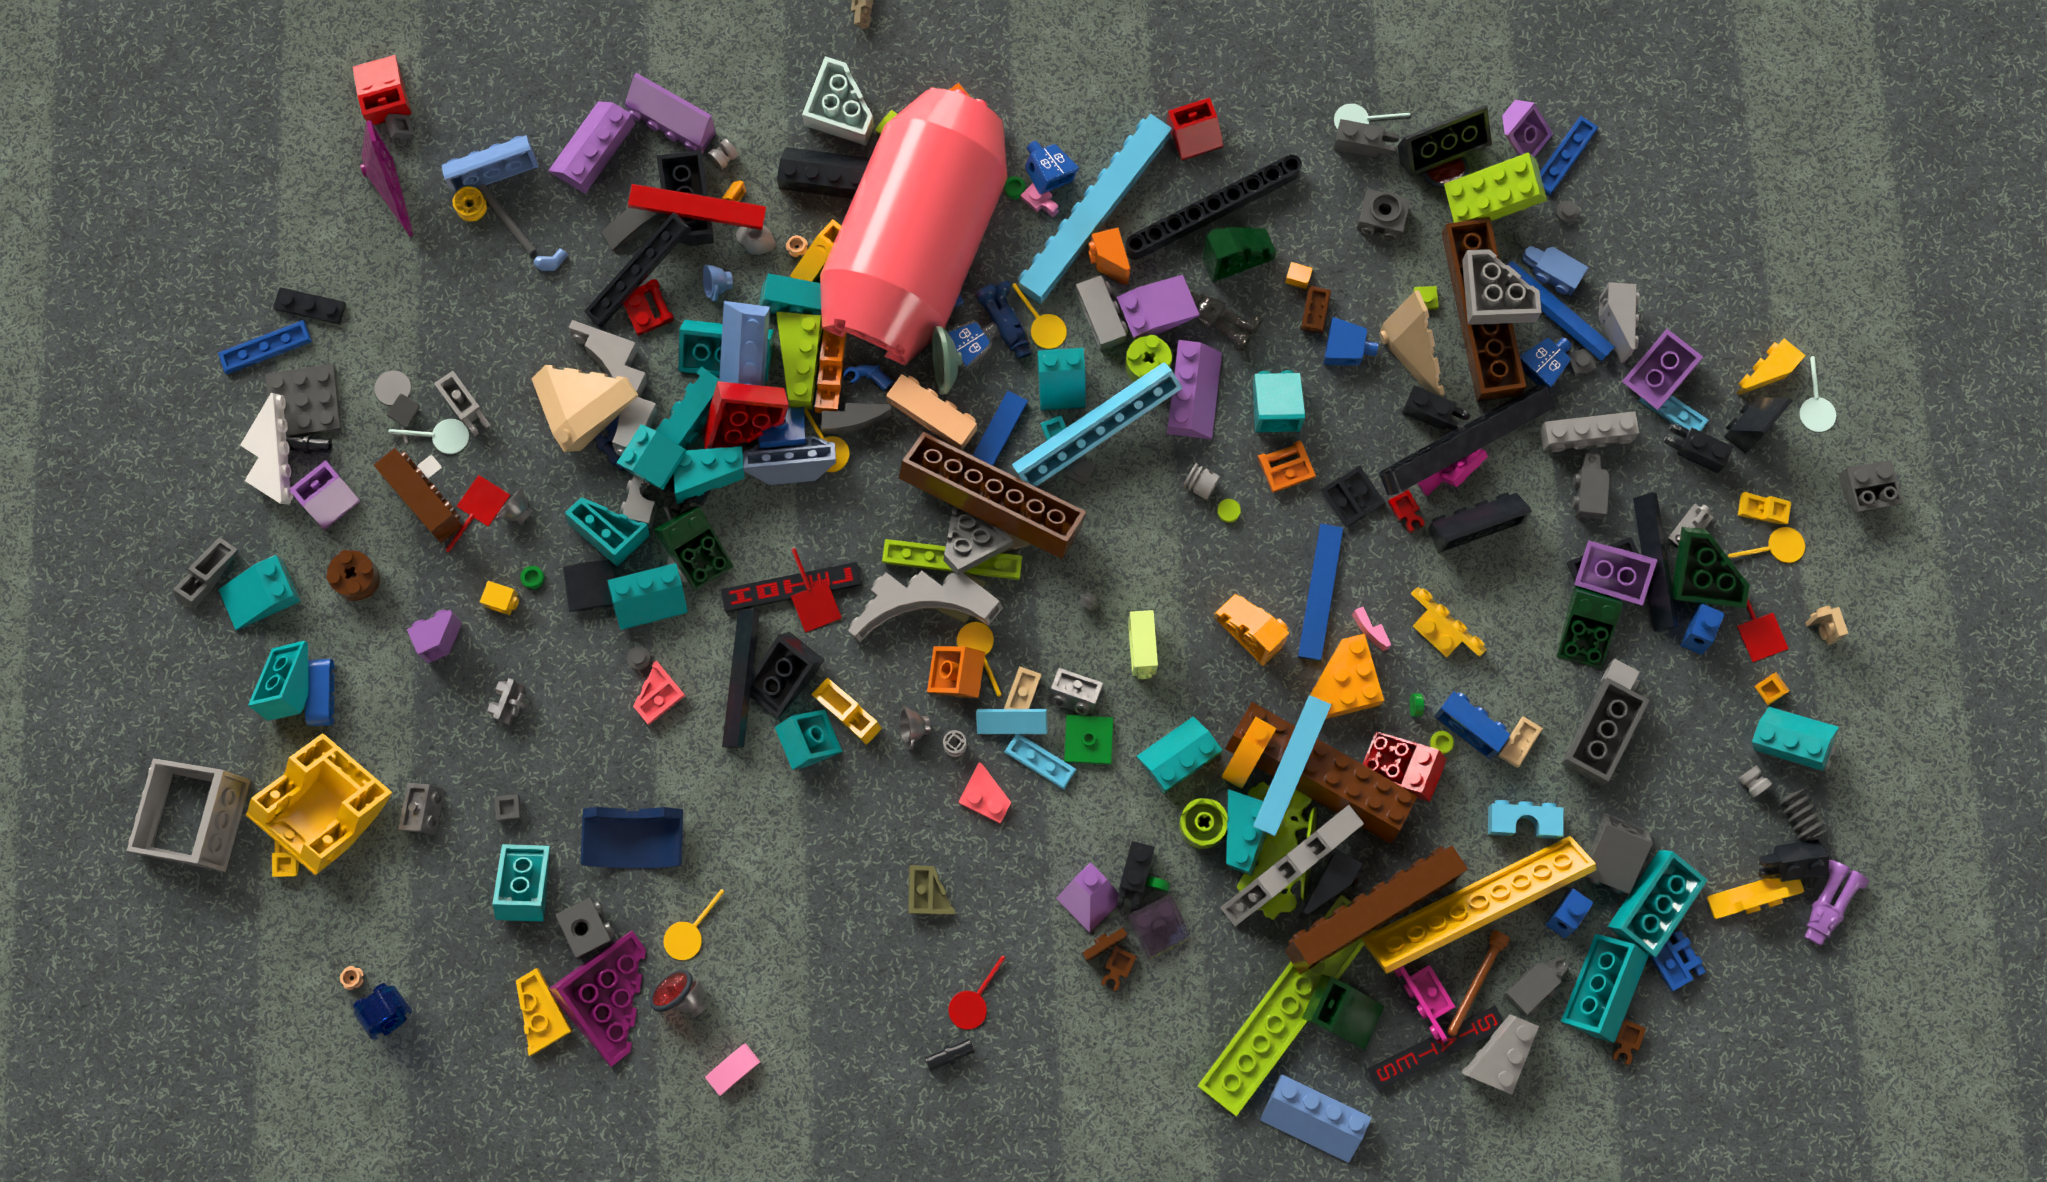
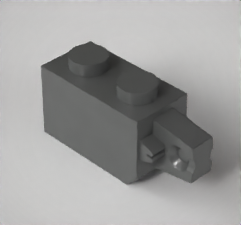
M1586 453L1582 468L1573 478V487L1577 488L1576 496H1573L1572 510H1575V517L1602 520L1607 515L1609 473L1605 469H1601L1600 454Z
M1560 956L1546 965L1537 963L1503 995L1523 1016L1529 1013L1534 1015L1542 1007L1540 1002L1545 997L1550 999L1559 991L1557 986L1562 982L1560 978L1569 968V965Z

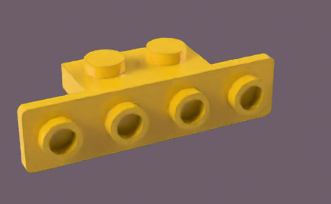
M1419 587L1413 590L1411 595L1428 609L1413 627L1445 657H1448L1462 641L1479 657L1487 650L1484 647V642L1477 636L1469 634L1466 631L1467 627L1461 621H1455L1449 615L1450 612L1442 604L1438 605L1432 600L1433 596L1430 592Z
M1779 878L1763 879L1707 897V901L1713 918L1718 919L1746 910L1747 914L1760 911V906L1767 903L1769 907L1783 904L1782 899L1803 893L1804 888L1800 879L1781 882Z

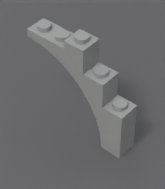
M921 570L918 575H914L910 579L907 588L888 573H885L875 580L871 589L876 598L867 603L865 611L860 617H856L851 622L848 631L853 638L861 642L873 629L888 619L922 608L957 610L971 615L989 626L1003 607L998 599L964 573L959 575L955 572L950 573L946 577L944 585L941 586Z

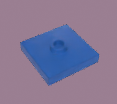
M804 407L788 408L784 422L777 427L771 426L764 430L763 435L759 436L760 448L806 445Z

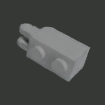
M451 371L434 383L465 427L467 426L474 436L479 433L478 429L471 422L477 418L480 419V422L486 428L490 426V423L483 415L484 412L454 371Z

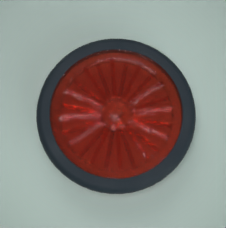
M1462 156L1424 171L1422 175L1430 185L1445 189V183L1468 175L1469 166L1466 159Z
M678 970L662 979L651 994V1008L657 1012H664L677 1006L687 996L692 987L693 977L691 973L686 970Z

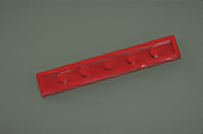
M636 184L631 186L628 208L669 215L675 212L681 217L763 230L766 206Z

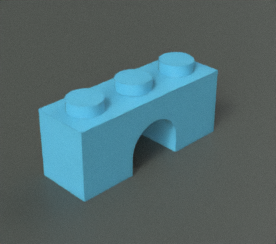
M1496 800L1495 804L1492 803L1488 807V835L1512 836L1516 833L1517 820L1526 818L1534 824L1535 838L1559 839L1563 836L1564 808L1556 807L1555 803H1542V806H1533V802L1522 801L1518 802V805H1511L1507 800Z

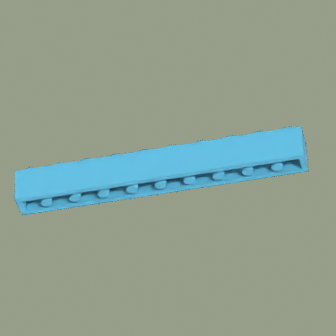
M1151 113L1146 120L1143 118L1138 123L1136 133L1133 136L1129 135L1122 151L1120 153L1117 151L1110 161L1111 165L1108 169L1104 168L1097 177V183L1094 186L1090 185L1083 201L1081 203L1077 202L1074 205L1069 219H1064L1060 223L1058 233L1055 237L1050 236L1045 243L1046 248L1044 251L1035 255L1028 271L1025 269L1018 279L1019 289L1039 304H1042L1090 242L1092 234L1097 233L1171 137L1172 128Z

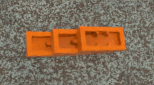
M826 330L823 331L815 413L839 410L847 332L842 338Z

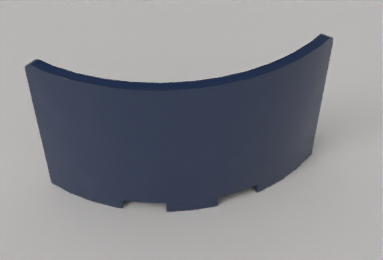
M591 807L583 809L581 865L603 868H668L681 866L683 809L669 807L639 809V811H627V813L626 809Z

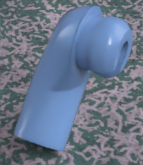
M559 248L553 257L537 256L534 259V265L541 271H555L568 254Z

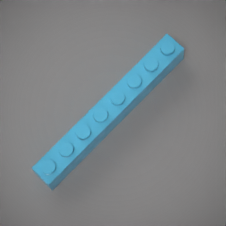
M1164 362L1012 465L1023 481L1036 487L1174 395L1183 387L1173 371Z

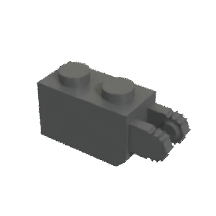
M1340 119L1334 150L1377 157L1378 153L1395 155L1397 154L1395 146L1382 144L1381 142L1397 143L1400 136L1397 133L1384 131V127Z

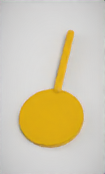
M1014 283L1012 287L1036 318L1031 326V337L1035 344L1044 349H1053L1060 346L1067 334L1066 325L1063 320L1053 314L1039 316L1019 287Z
M804 408L805 415L819 438L835 443L836 463L826 472L841 470L849 460L850 451L848 445L844 440L836 436L824 438L808 409Z
M1781 527L1770 535L1768 547L1732 553L1728 557L1735 558L1770 551L1777 560L1784 563H1792L1800 559L1804 554L1805 542L1801 534L1795 529Z
M980 622L966 624L961 628L957 636L958 647H969L984 651L985 656L991 651L994 644L992 631L987 625ZM984 658V667L997 696L1000 697L999 687L986 658Z
M724 890L718 892L694 924L677 922L668 928L664 935V947L671 957L677 960H687L699 952L702 937L697 926L721 898Z

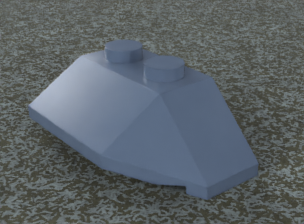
M806 436V445L760 448L758 444L750 450L743 451L744 471L769 485L816 481L836 463L835 443L827 442L815 436Z

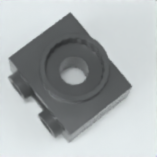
M1367 189L1357 229L1367 235L1375 233L1383 235L1387 240H1400L1411 199L1396 196L1391 192ZM1379 210H1386L1389 215H1382Z
M591 897L555 915L575 958L579 960L614 943L612 938L615 935L614 930L609 922H604L601 916L605 913L599 901L595 902ZM581 924H587L588 932L583 936H579L577 933L578 927Z

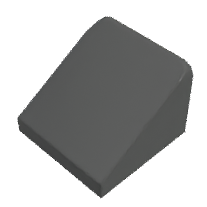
M400 393L387 416L407 428L418 413L420 405Z

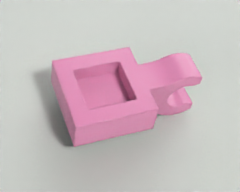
M1033 183L1020 195L1021 199L1036 212L1042 208L1052 218L1059 212L1057 210L1059 206L1050 200L1052 194L1046 192L1040 195Z

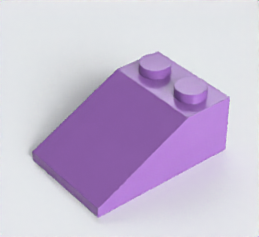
M1183 275L1141 286L1117 297L1135 340L1149 335L1156 336L1200 316Z
M1666 329L1622 382L1655 409L1659 410L1703 360V356L1669 329Z
M1588 540L1574 585L1643 605L1657 559Z

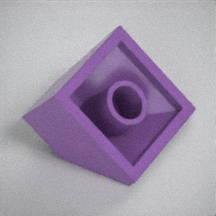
M1515 100L1502 115L1505 136L1518 156L1529 152L1535 157L1553 135L1533 102Z
M1090 862L1056 899L1090 933L1116 907L1119 893L1108 879Z

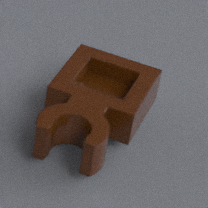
M1115 946L1105 966V969L1111 972L1104 976L1101 985L1104 986L1107 980H1113L1115 982L1113 991L1116 992L1120 986L1119 977L1127 978L1137 956Z
M1624 1019L1615 1043L1620 1044L1619 1049L1613 1052L1612 1060H1617L1619 1054L1623 1053L1626 1057L1624 1065H1629L1632 1062L1631 1049L1639 1051L1646 1028Z

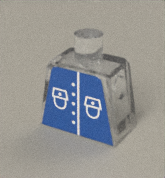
M972 320L947 331L955 343L957 352L962 354V365L960 366L966 375L993 352L991 339L1000 334L994 323L982 329L976 320Z

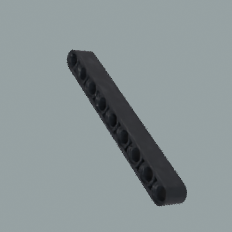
M1294 154L1287 155L1131 234L1126 240L1125 252L1127 257L1132 260L1141 259L1296 180L1300 175L1302 167L1301 159ZM1286 166H1294L1296 170H1288ZM1273 175V176H1275L1277 179H1276V180H1269V179L1267 178V176ZM1254 185L1257 187V190H1250L1247 186ZM1235 195L1238 197V199L1231 200L1228 198V196ZM1216 205L1219 209L1211 210L1208 206ZM1194 214L1197 215L1199 219L1192 220L1189 218V216ZM1172 224H1176L1180 228L1178 230H1172L1169 226ZM1157 234L1160 236V239L1153 240L1149 236ZM1133 244H1137L1141 248L1139 250H1133L1130 246Z
M1538 385L1381 470L1379 475L1387 495L1403 492L1553 409L1555 405L1548 385Z

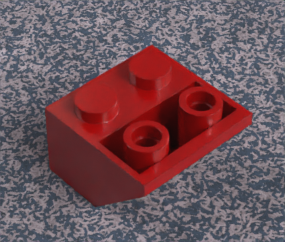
M1210 97L1168 111L1167 124L1172 128L1171 135L1181 160L1223 147L1218 117Z

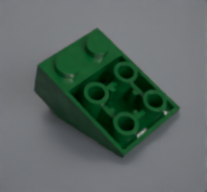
M692 506L654 529L664 548L694 590L734 567L700 507Z
M1575 585L1568 606L1557 657L1602 669L1623 606L1622 600Z
M1322 974L1302 1019L1365 1050L1385 1006L1353 987L1331 976Z

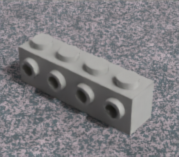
M1633 411L1547 421L1540 428L1543 451L1552 450V452H1560L1566 448L1584 449L1591 445L1603 447L1617 442L1619 444H1628L1637 437L1639 428L1636 412Z

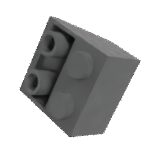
M1892 460L1847 467L1839 474L1844 497L1856 512L1903 504Z

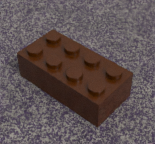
M393 448L373 465L440 543L444 542L462 527L458 521L461 516L405 451L399 453L396 448Z

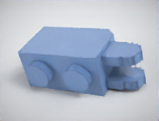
M1529 246L1525 249V253L1522 254V263L1527 264L1528 267L1533 269L1532 274L1535 275L1536 279L1542 283L1551 284L1557 292L1563 295H1572L1588 269L1584 264L1554 247L1547 248L1543 252L1538 248Z

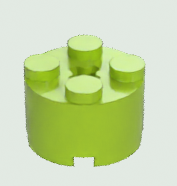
M1155 335L1136 339L1128 348L1126 356V372L1129 378L1135 382L1164 362L1171 368L1172 353L1169 346Z
M1195 799L1184 808L1179 821L1181 836L1192 847L1198 849L1211 848L1217 845L1227 831L1228 816L1224 807L1219 802L1212 799ZM1199 819L1208 821L1207 828L1199 826Z

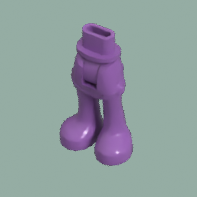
M1829 860L1828 873L1830 876L1818 900L1812 904L1813 909L1809 923L1806 925L1808 930L1804 936L1822 946L1826 937L1830 938L1831 932L1843 921L1846 907L1857 890L1865 889L1869 883V880L1864 875L1856 871H1849V867L1833 860ZM1847 875L1846 884L1833 906L1830 903Z

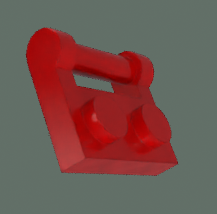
M652 279L638 287L624 303L637 336L674 321V316L672 312H669L659 290L660 284L657 279ZM651 292L661 315L656 319L644 295Z

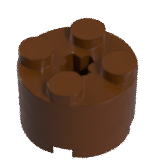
M341 551L332 559L327 569L326 579L330 586L340 596L349 601H358L372 596L380 583L377 566L364 553L359 551Z

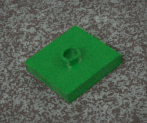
M1066 715L1064 762L1111 765L1113 717Z

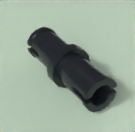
M286 436L289 450L303 451L305 454H311L312 452L330 454L332 452L333 443H331V439H315L312 436H305L304 438Z
M968 1038L951 1047L947 1045L944 1047V1050L924 1058L931 1072L948 1063L951 1065L955 1064V1060L973 1054L975 1051Z

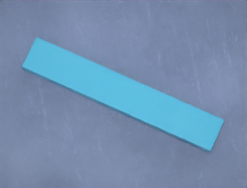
M1311 695L1308 696L1253 827L1270 835H1276L1331 704Z

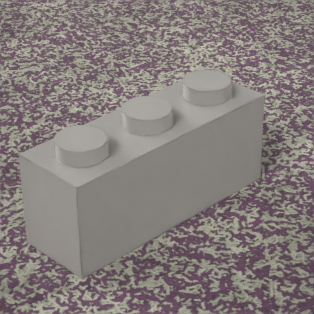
M1100 275L1076 284V294L1100 351L1124 343L1128 329L1125 322H1121L1118 314H1120L1117 302H1112L1110 294H1112L1108 281L1104 282Z

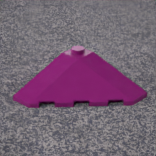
M371 120L366 121L361 154L363 164L360 165L364 178H369L409 237L414 236L393 157Z
M633 930L549 988V991L561 1008L610 1067L626 1056L631 1050L632 1042H627L629 1027H634L637 1008H632L634 993L640 992L642 974H637L639 960L645 959L646 949Z

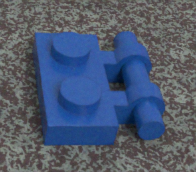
M1681 930L1672 934L1677 943L1672 945L1668 939L1657 957L1649 955L1671 992L1693 980L1689 972L1692 968L1697 976L1706 972L1701 964L1703 962L1700 956H1696L1689 945L1691 944L1689 938H1685ZM1682 950L1688 960L1687 963H1683L1677 951Z

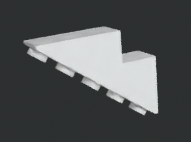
M271 393L240 445L258 456L245 481L278 503L289 505L293 499V494L289 490L291 488L289 481L291 468L288 464L287 456L289 454V444L286 441L288 425L284 417L286 401L283 395Z

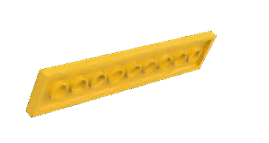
M1571 836L1566 837L1363 937L1364 945L1387 974L1596 871V863Z

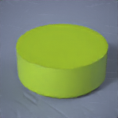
M1225 499L1218 505L1217 515L1223 522L1232 523L1240 515V505L1233 499Z
M1438 731L1430 739V747L1440 750L1443 755L1448 754L1453 749L1454 739L1446 731Z

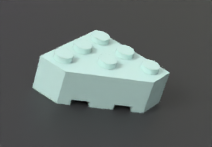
M825 56L802 113L804 126L867 146L874 128L873 115L867 107L847 64Z

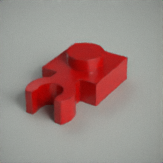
M1409 490L1388 500V504L1398 521L1406 520V529L1410 534L1414 531L1411 525L1412 522H1417L1420 528L1425 525L1424 520L1415 514L1419 512L1420 508Z

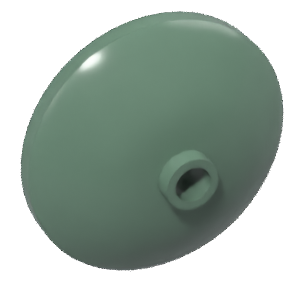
M935 326L932 336L933 367L938 391L941 395H946L952 389L957 379L958 367L962 365V354L957 352L955 343L947 331L941 326Z

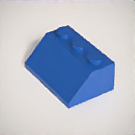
M1453 691L1434 717L1490 760L1500 751L1511 734L1507 732L1508 729L1505 725L1491 720L1488 717L1489 714L1484 709L1476 708L1470 704L1467 696Z

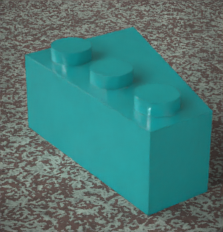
M582 497L565 512L568 525L616 566H619L650 536L648 524L636 522L624 514L614 513L608 510L607 507Z

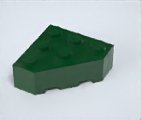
M1216 228L1210 231L1206 237L1202 260L1213 283L1274 260L1276 250L1265 228Z
M1682 527L1672 582L1674 598L1681 601L1746 608L1750 585L1716 540L1705 529Z

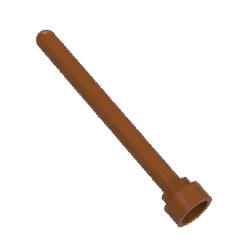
M1493 930L1489 938L1490 948L1448 1029L1450 1036L1457 1035L1498 952L1507 947L1510 941L1507 935Z

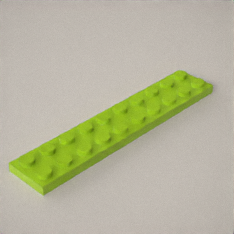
M1340 895L1324 916L1325 919L1328 920V917L1333 914L1332 912L1343 905L1348 908L1347 906L1352 902L1343 895ZM1359 939L1299 975L1292 962H1290L1197 1087L1236 1117L1307 1021L1302 1019V1016L1321 975L1331 976L1338 980L1364 946L1363 939Z

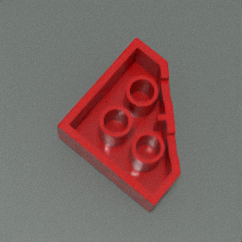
M717 381L702 433L705 449L736 447L745 441L749 443L763 435V431L771 426L777 427L784 422L789 406L784 388Z

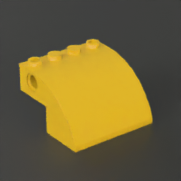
M322 733L289 757L284 775L251 798L246 816L316 875L337 859L358 839L378 816L392 792Z

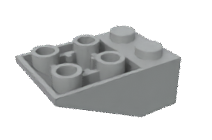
M1609 282L1599 297V321L1611 344L1615 346L1614 350L1620 362L1625 363L1632 356L1633 351L1638 348L1639 337L1635 335V327L1637 328L1639 324V314H1636V306L1639 304L1640 295L1639 292H1636V284Z

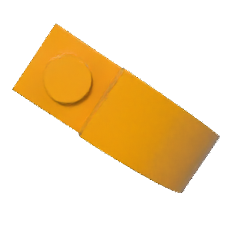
M1255 716L1221 778L1242 789L1276 728Z

